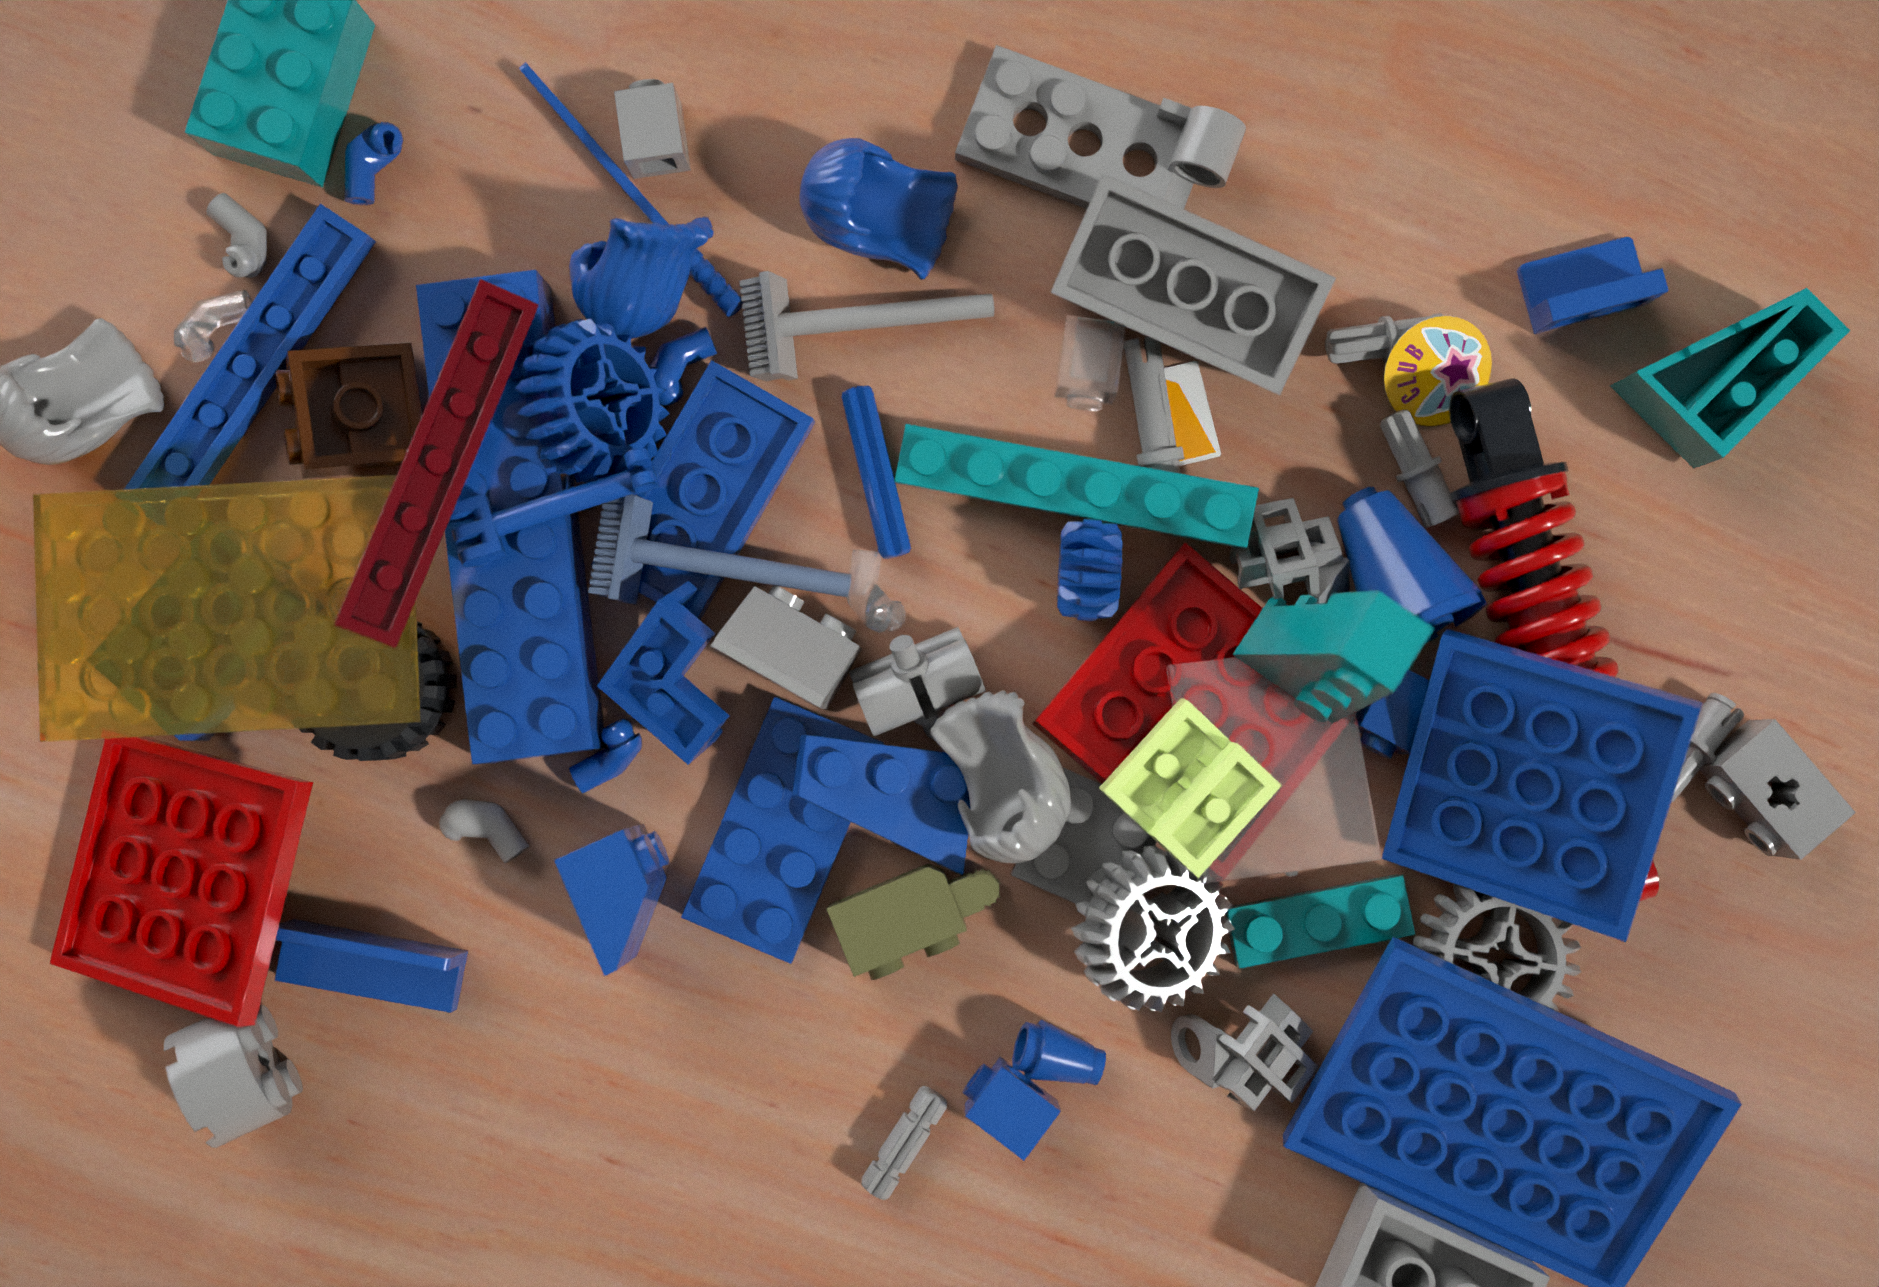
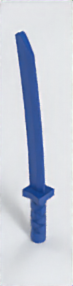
M526 62L519 67V70L646 217L652 223L667 225V221L597 144ZM696 248L691 263L690 276L697 283H700V287L707 295L712 297L711 299L717 303V306L727 317L735 315L744 303L741 300V296L732 289L730 284L726 283L725 278L718 271H715V267Z

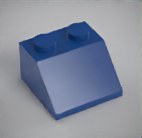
M644 824L622 829L554 860L604 976L617 971L637 956L667 879L663 866L669 864L666 849L657 832L653 831L648 834Z

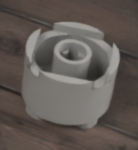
M265 1005L259 1006L255 1025L236 1027L207 1017L168 1035L164 1040V1051L174 1046L177 1062L166 1066L168 1080L175 1099L187 1122L195 1132L207 1127L214 1134L212 1138L205 1142L212 1148H218L288 1115L292 1109V1097L303 1091L300 1075L292 1061L287 1059L280 1062L271 1041L278 1037L277 1025Z

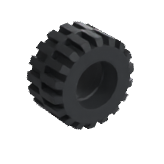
M338 613L326 617L327 627L314 625L305 634L311 641V644L308 647L299 645L295 647L291 658L300 661L297 671L287 670L285 683L295 684L296 695L286 696L289 710L301 711L303 716L294 721L301 733H313L315 735L310 743L320 750H333L334 757L345 760H394L406 757V752L421 750L429 744L426 740L429 735L440 734L446 726L445 723L440 721L442 714L452 713L455 705V700L447 699L448 688H457V676L447 673L446 666L452 664L453 660L449 651L438 648L437 644L441 639L433 631L421 628L422 623L408 618L395 650L335 627L334 623ZM380 650L392 660L397 669L399 692L392 708L380 719L370 722L362 718L352 707L348 697L347 684L350 672L357 661L372 651Z

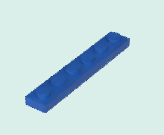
M320 203L119 495L120 499L165 529L178 532L276 389L275 371L287 370V351L302 350L376 243L374 239Z

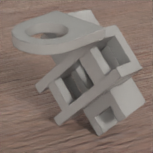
M1294 498L1255 506L1251 526L1252 532H1250L1247 549L1233 546L1230 549L1229 558L1231 564L1238 563L1239 565L1237 580L1239 589L1269 583L1274 599L1284 598L1283 585L1304 581L1308 595H1312L1318 600L1316 604H1326L1335 592H1349L1350 560L1342 556L1341 547L1329 516L1302 522ZM1284 515L1286 523L1266 527L1264 519ZM1294 551L1299 553L1298 556L1278 560L1276 555Z
M1274 993L1260 1012L1247 1005L1243 1013L1250 1019V1022L1236 1040L1193 1014L1178 1017L1174 1021L1171 1030V1042L1180 1065L1210 1088L1221 1087L1230 1091L1227 1095L1229 1099L1253 1111L1256 1110L1270 1089L1293 1103L1319 1067L1301 1050V1047L1313 1030ZM1187 1028H1190L1199 1040L1201 1047L1199 1060H1196L1187 1049L1185 1042ZM1294 1063L1299 1065L1300 1067L1292 1078L1285 1084L1282 1079Z

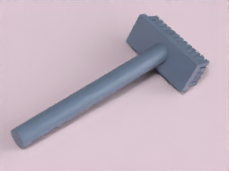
M629 495L602 504L604 511H601L602 519L600 518L599 522L601 526L598 528L600 534H597L599 541H596L598 548L595 549L594 553L596 554L593 559L595 564L592 565L594 572L591 571L593 579H590L589 584H591V587H589L588 593L636 605L643 564L848 597L851 574L647 540L653 502L636 495Z

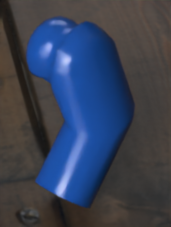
M380 122L371 125L347 145L345 151L344 201L355 205L374 204L375 175L399 155L403 145L402 133L394 124Z
M707 327L668 341L657 349L650 366L659 367L653 377L658 387L666 389L659 398L660 405L668 406L682 398L684 391L679 380L686 366L717 354Z
M620 719L603 728L601 735L608 748L569 767L572 778L582 794L622 774L641 750L640 733H634L630 721Z

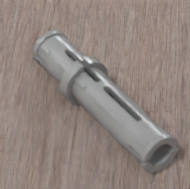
M1149 336L1145 337L1144 345L1147 362L1144 363L1142 361L1139 338L1125 341L1122 345L1126 354L1142 453L1137 454L1138 466L1181 474L1179 460L1184 459L1183 447H1176L1160 346L1161 342Z

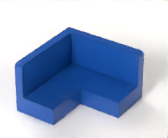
M689 581L657 601L597 684L599 689L687 765L717 741L723 733L722 725L730 716L684 676L716 634L685 608L698 590Z

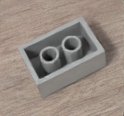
M1360 1183L1315 1287H1546L1550 1277L1533 1261L1364 1183Z

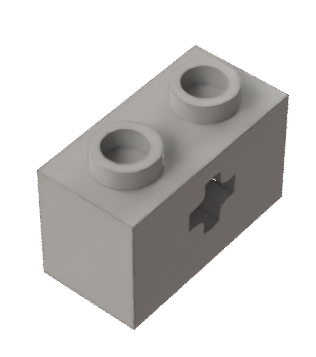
M1776 719L1748 720L1719 745L1714 752L1715 761L1712 764H1703L1699 769L1708 779L1705 783L1708 793L1724 808L1735 810L1748 826L1744 829L1747 838L1758 850L1767 856L1801 860L1856 813ZM1771 782L1773 786L1770 787L1767 783ZM1769 797L1773 801L1772 803H1768L1767 799Z

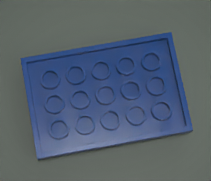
M1392 937L1283 1133V1147L1588 1287H1625L1742 1104L1736 1093Z

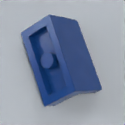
M1623 237L1527 262L1517 269L1518 279L1534 334L1645 306L1669 291L1663 268L1642 273L1631 237Z

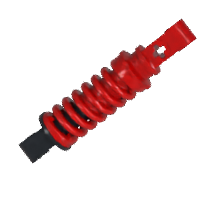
M1510 378L1454 392L1449 403V416L1454 433L1459 440L1470 483L1450 493L1453 502L1457 503L1461 521L1465 528L1471 530H1493L1492 533L1475 540L1469 547L1470 555L1474 560H1501V564L1485 570L1478 576L1479 587L1486 592L1509 590L1510 593L1509 596L1492 602L1486 608L1487 618L1491 622H1508L1509 631L1499 634L1494 642L1609 676H1617L1619 669L1614 659L1595 656V652L1603 649L1609 643L1610 636L1608 630L1601 626H1587L1586 623L1587 620L1595 617L1601 611V602L1594 595H1579L1577 590L1592 580V569L1586 564H1560L1561 560L1580 552L1584 548L1585 543L1579 533L1552 534V528L1565 524L1575 517V506L1567 501L1544 504L1542 496L1550 493L1553 500L1570 495L1566 472L1569 470L1566 462L1544 463L1531 417L1529 395L1524 385L1519 380ZM1653 861L1640 901L1654 898L1659 891V877Z

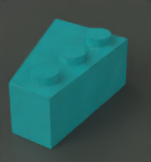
M1805 288L1610 385V387L1694 469L1724 458L1851 330L1808 288Z

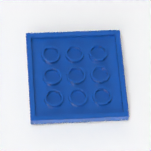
M1447 629L1441 636L1381 859L1626 942L1703 702Z

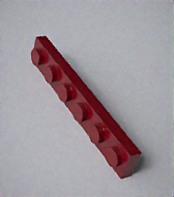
M479 280L335 620V627L396 650L539 304L487 281Z

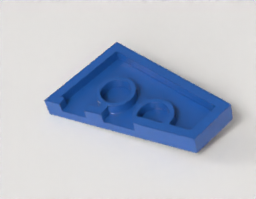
M800 734L792 795L919 854L946 869L963 875L969 833L959 812L958 803L960 800H964L970 808V799L961 770L946 752Z

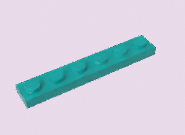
M910 424L905 425L895 476V483L1082 519L1102 520L1104 523L1243 549L1248 547L1259 488Z

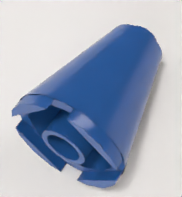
M1367 487L1352 494L1343 501L1342 505L1345 510L1338 516L1337 522L1347 559L1350 560V571L1356 592L1380 591L1433 627V631L1424 644L1439 637L1436 632L1452 622L1457 627L1479 613L1487 605L1478 586L1391 491L1386 490L1377 493L1375 487Z

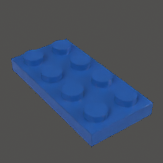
M711 360L660 446L658 455L652 460L660 487L639 494H632L653 502L647 540L739 555L815 425L814 418ZM643 564L639 593L657 603L658 600L689 581L698 590L685 608L701 620L725 577Z
M774 697L681 918L792 964L851 824L847 820L792 795L800 734L883 745L885 742Z

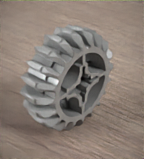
M1144 846L1141 855L1132 850L1122 851L1121 868L1112 862L1102 863L1106 879L1102 883L1095 880L1086 881L1089 891L1094 895L1090 903L1085 901L1075 903L1077 911L1086 916V920L1071 927L1074 936L1083 941L1074 952L1077 959L1087 965L1084 970L1087 979L1096 986H1099L1101 993L1112 1001H1121L1122 1004L1133 1010H1140L1144 1005L1151 1011L1162 1012L1166 1001L1174 1006H1184L1186 989L1194 994H1204L1201 978L1205 973L1211 976L1220 975L1216 965L1213 964L1216 955L1231 953L1227 945L1221 942L1222 935L1235 929L1231 921L1222 916L1233 906L1227 897L1219 893L1223 884L1211 878L1207 874L1208 869L1199 878L1196 877L1170 853L1156 846ZM1158 886H1177L1169 894L1166 895L1161 892L1151 900L1142 896L1143 893ZM1155 958L1164 960L1148 969L1131 970L1138 963L1144 966Z
M1453 884L1456 902L1441 894L1434 897L1436 906L1443 913L1439 918L1426 913L1420 917L1421 923L1433 928L1430 938L1416 936L1413 939L1414 946L1426 950L1428 953L1454 964L1453 958L1467 961L1471 964L1474 974L1509 990L1513 981L1518 976L1533 973L1530 981L1518 994L1559 1012L1558 1007L1551 1001L1555 995L1567 999L1574 996L1573 990L1569 986L1562 984L1565 974L1575 976L1581 973L1578 965L1566 961V954L1575 953L1581 948L1579 942L1571 938H1562V935L1573 924L1457 884ZM1491 909L1490 917H1484L1482 927L1475 936L1467 939L1458 938L1461 930L1472 918ZM1516 912L1530 925L1537 942L1538 954L1526 951L1519 941L1520 926L1514 924ZM1490 948L1496 950L1500 948L1505 950V953L1519 957V960L1504 958L1501 964L1495 961L1493 964L1488 962L1487 959L1473 954V952L1488 953Z

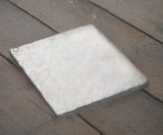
M1236 657L1175 664L1166 667L1172 707L1180 698L1187 699L1231 742L1238 743L1282 785L1200 876L1201 884L1281 873L1292 877L1296 876L1299 871L1382 860L1355 712L1333 724L1328 720L1325 722L1316 721L1302 713L1294 705L1296 698Z

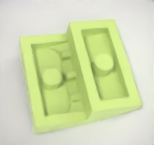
M1180 698L1105 780L1099 789L1168 853L1199 878L1282 785L1238 743L1231 742L1187 699Z

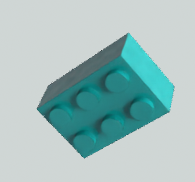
M228 0L184 133L214 156L323 188L375 28L374 22L356 0Z

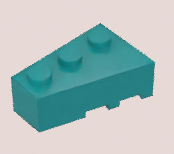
M1380 591L1333 593L1326 604H1316L1318 600L1312 595H1301L1295 605H1286L1287 602L1282 598L1274 599V597H1270L1232 655L1296 698L1294 705L1302 713L1319 722L1328 720L1333 724L1393 693L1434 629Z

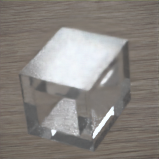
M1067 315L1062 332L1054 397L1066 398V406L1086 411L1101 410L1102 403L1113 404L1118 394L1126 326L1115 321Z

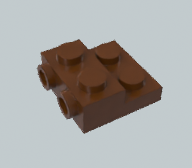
M412 343L287 351V370L275 371L276 386L280 407L292 406L295 428L284 429L288 464H301L303 479L364 473L366 468L399 466L402 464L422 417Z

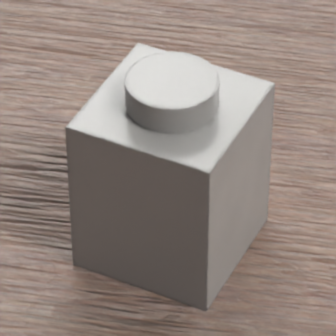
M644 79L630 84L629 89L614 91L623 160L633 179L691 171L682 104L674 84H664V82L656 79Z

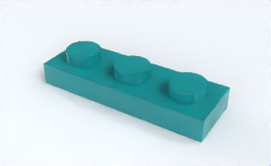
M1400 874L1233 905L1225 912L1226 919L1230 920L1235 928L1229 932L1235 966L1239 969L1391 940L1392 937L1402 938L1415 935L1404 876Z

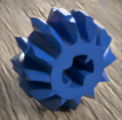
M1083 519V521L1067 522L1062 529L1057 581V608L1062 616L1075 617L1077 620L1095 621L1097 619H1110L1118 610L1123 541L1122 532L1117 524L1102 523V520Z

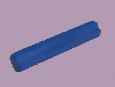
M870 386L852 387L842 392L841 397L879 554L884 559L900 557L910 552L911 545L874 393Z

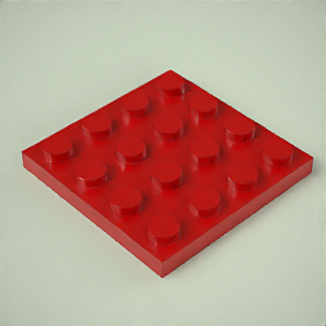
M1184 543L1049 702L1032 725L1103 784L1180 698L1187 699L1231 742L1238 743L1282 785L1207 868V874L1216 881H1223L1356 712L1333 724L1328 720L1325 722L1316 721L1302 713L1294 705L1296 698L1232 655L1263 608L1187 543Z
M107 729L49 964L236 1027L255 1025L313 782L127 731Z

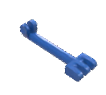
M637 448L625 453L623 457L628 469L626 471L494 513L490 500L485 493L458 501L449 522L457 523L474 518L475 521L458 526L452 530L455 544L466 545L479 540L482 543L464 549L459 553L462 567H475L506 557L501 539L503 535L635 493L639 494L660 487L648 450L646 448Z

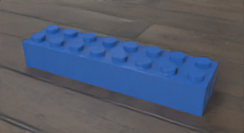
M536 269L416 285L429 398L480 279L539 304L458 498V501L485 493L490 500L493 513L575 487L573 474H557L556 459H539L542 443L539 439L525 438L532 429L528 417L517 414L526 405L525 398L514 390L522 380H525L517 366L523 363L525 358L530 357L528 347L533 345L536 340L542 338V335L547 334L549 329L556 327L551 286ZM578 512L501 536L507 556L470 568L462 567L459 553L464 549L482 544L481 540L466 545H456L452 530L475 520L471 518L457 523L448 522L445 538L472 765L607 748L601 735L604 721L600 689L597 687L599 680Z

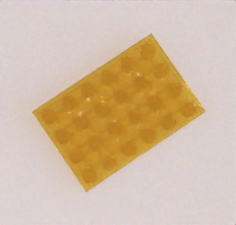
M397 475L33 494L40 742L420 722L416 602L396 650L334 626Z

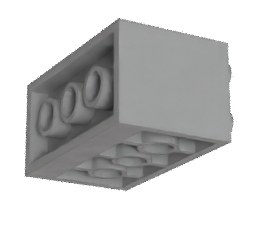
M1103 173L1051 293L1280 395L1336 278Z

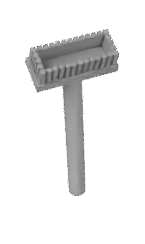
M764 271L759 273V277L739 281L740 287H742L740 291L743 295L741 300L744 302L742 309L745 310L743 311V316L746 317L744 318V324H746L744 327L745 331H747L745 336L748 339L746 345L749 346L747 353L750 354L748 355V360L750 361L749 368H751L749 372L751 377L763 381L781 378L788 381L798 379L793 336L994 317L992 293L790 313L787 279L770 271Z

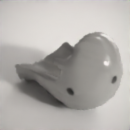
M99 318L94 320L93 324L70 345L54 354L43 358L30 354L0 367V445L15 457L45 465L65 463L84 456L104 444L130 419L146 413L161 412L165 409V397L161 392L158 380L154 377L153 369L142 361L141 355L135 350L132 342L112 323Z
M1000 691L996 694L985 692L979 698L972 697L966 702L959 700L936 720L934 726L930 729V734L957 764L964 776L969 792L970 808L964 800H960L958 809L969 833L971 847L977 853L994 861L1022 863L1037 858L1058 839L1070 813L1071 794L1064 768L1054 750L1024 725V700L1018 698L1015 692L1007 694L1006 691Z

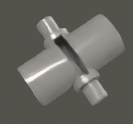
M959 627L914 644L911 636H898L889 645L892 654L849 671L856 696L873 736L914 721L916 724L922 725L927 737L932 738L930 729L934 726L936 720L945 713L946 707L957 703L959 700H965L986 691L965 639H963Z

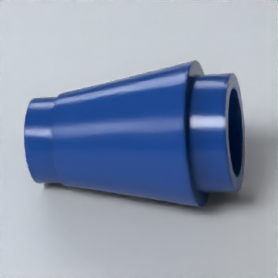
M1040 1020L1037 1024L1025 1022L1021 1026L1012 1056L1013 1068L1023 1071L1026 1079L1088 1083L1092 1085H1097L1101 1080L1106 1063L1105 1050L1096 1048L1094 1045L1044 1020Z

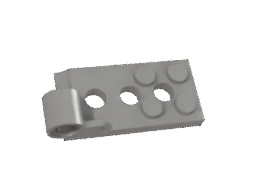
M996 45L956 148L955 160L1086 209L1103 173L1184 209L1193 184L1209 188H1222L1226 185L1244 137L1246 126L1236 116L1218 108L1209 106L1190 108L1163 98L1161 105ZM1024 110H1035L1045 118L1047 126L1038 135L1026 136L1015 128L1013 124L1015 116ZM1078 130H1089L1097 135L1101 148L1091 156H1079L1070 149L1068 144L1069 136ZM1132 150H1143L1152 156L1155 170L1144 177L1133 176L1125 169L1123 157Z

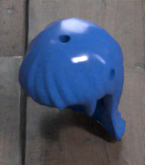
M846 138L825 145L812 156L805 168L800 185V206L808 226L823 242L857 256L899 263L913 271L919 279L924 280L929 275L930 270L933 269L936 260L941 255V248L945 244L947 238L946 228L949 226L950 217L954 210L958 185L956 174L953 172L911 168L893 160L889 152L877 145L860 138Z
M699 217L686 224L676 225L635 223L620 218L610 220V232L607 242L599 241L592 244H584L580 249L573 252L570 259L569 271L573 298L586 320L591 318L595 324L608 323L614 327L616 336L630 335L631 339L651 334L669 323L677 312L681 296L688 281L695 249L704 245L709 238L713 237V225L709 217Z

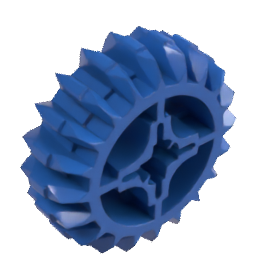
M590 318L587 320L578 319L568 324L553 327L548 330L547 334L542 335V338L536 340L533 345L528 347L530 357L525 358L524 362L517 366L525 380H522L514 390L524 397L526 405L517 414L529 418L532 429L525 438L539 439L542 443L539 459H556L557 474H573L577 482L588 483L628 470L623 456L630 450L646 448L650 459L658 455L656 444L667 436L659 422H662L670 413L660 405L659 398L666 389L658 387L653 377L659 367L648 366L644 361L645 346L631 347L630 335L616 336L612 325L608 323L595 324Z

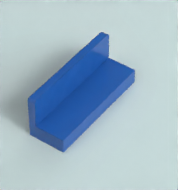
M297 919L279 923L276 940L282 941L274 981L449 1013L457 1010L468 955L467 950Z

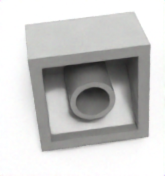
M773 585L769 593L754 586L717 634L711 646L813 705L828 710L862 650L859 645L851 641L856 630L826 613L820 623L799 612L805 601L777 585Z

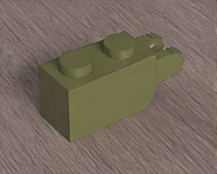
M927 863L830 903L826 910L853 976L856 977L868 972L870 979L876 980L902 969L904 964L901 958L924 949L926 956L931 957L959 945L960 942L957 934L967 931L964 918L984 910L986 905L991 907L992 903H997L996 899L1000 897V881L995 878L989 869L985 871L983 868L980 871L975 869L973 874L968 872L948 881L944 869Z

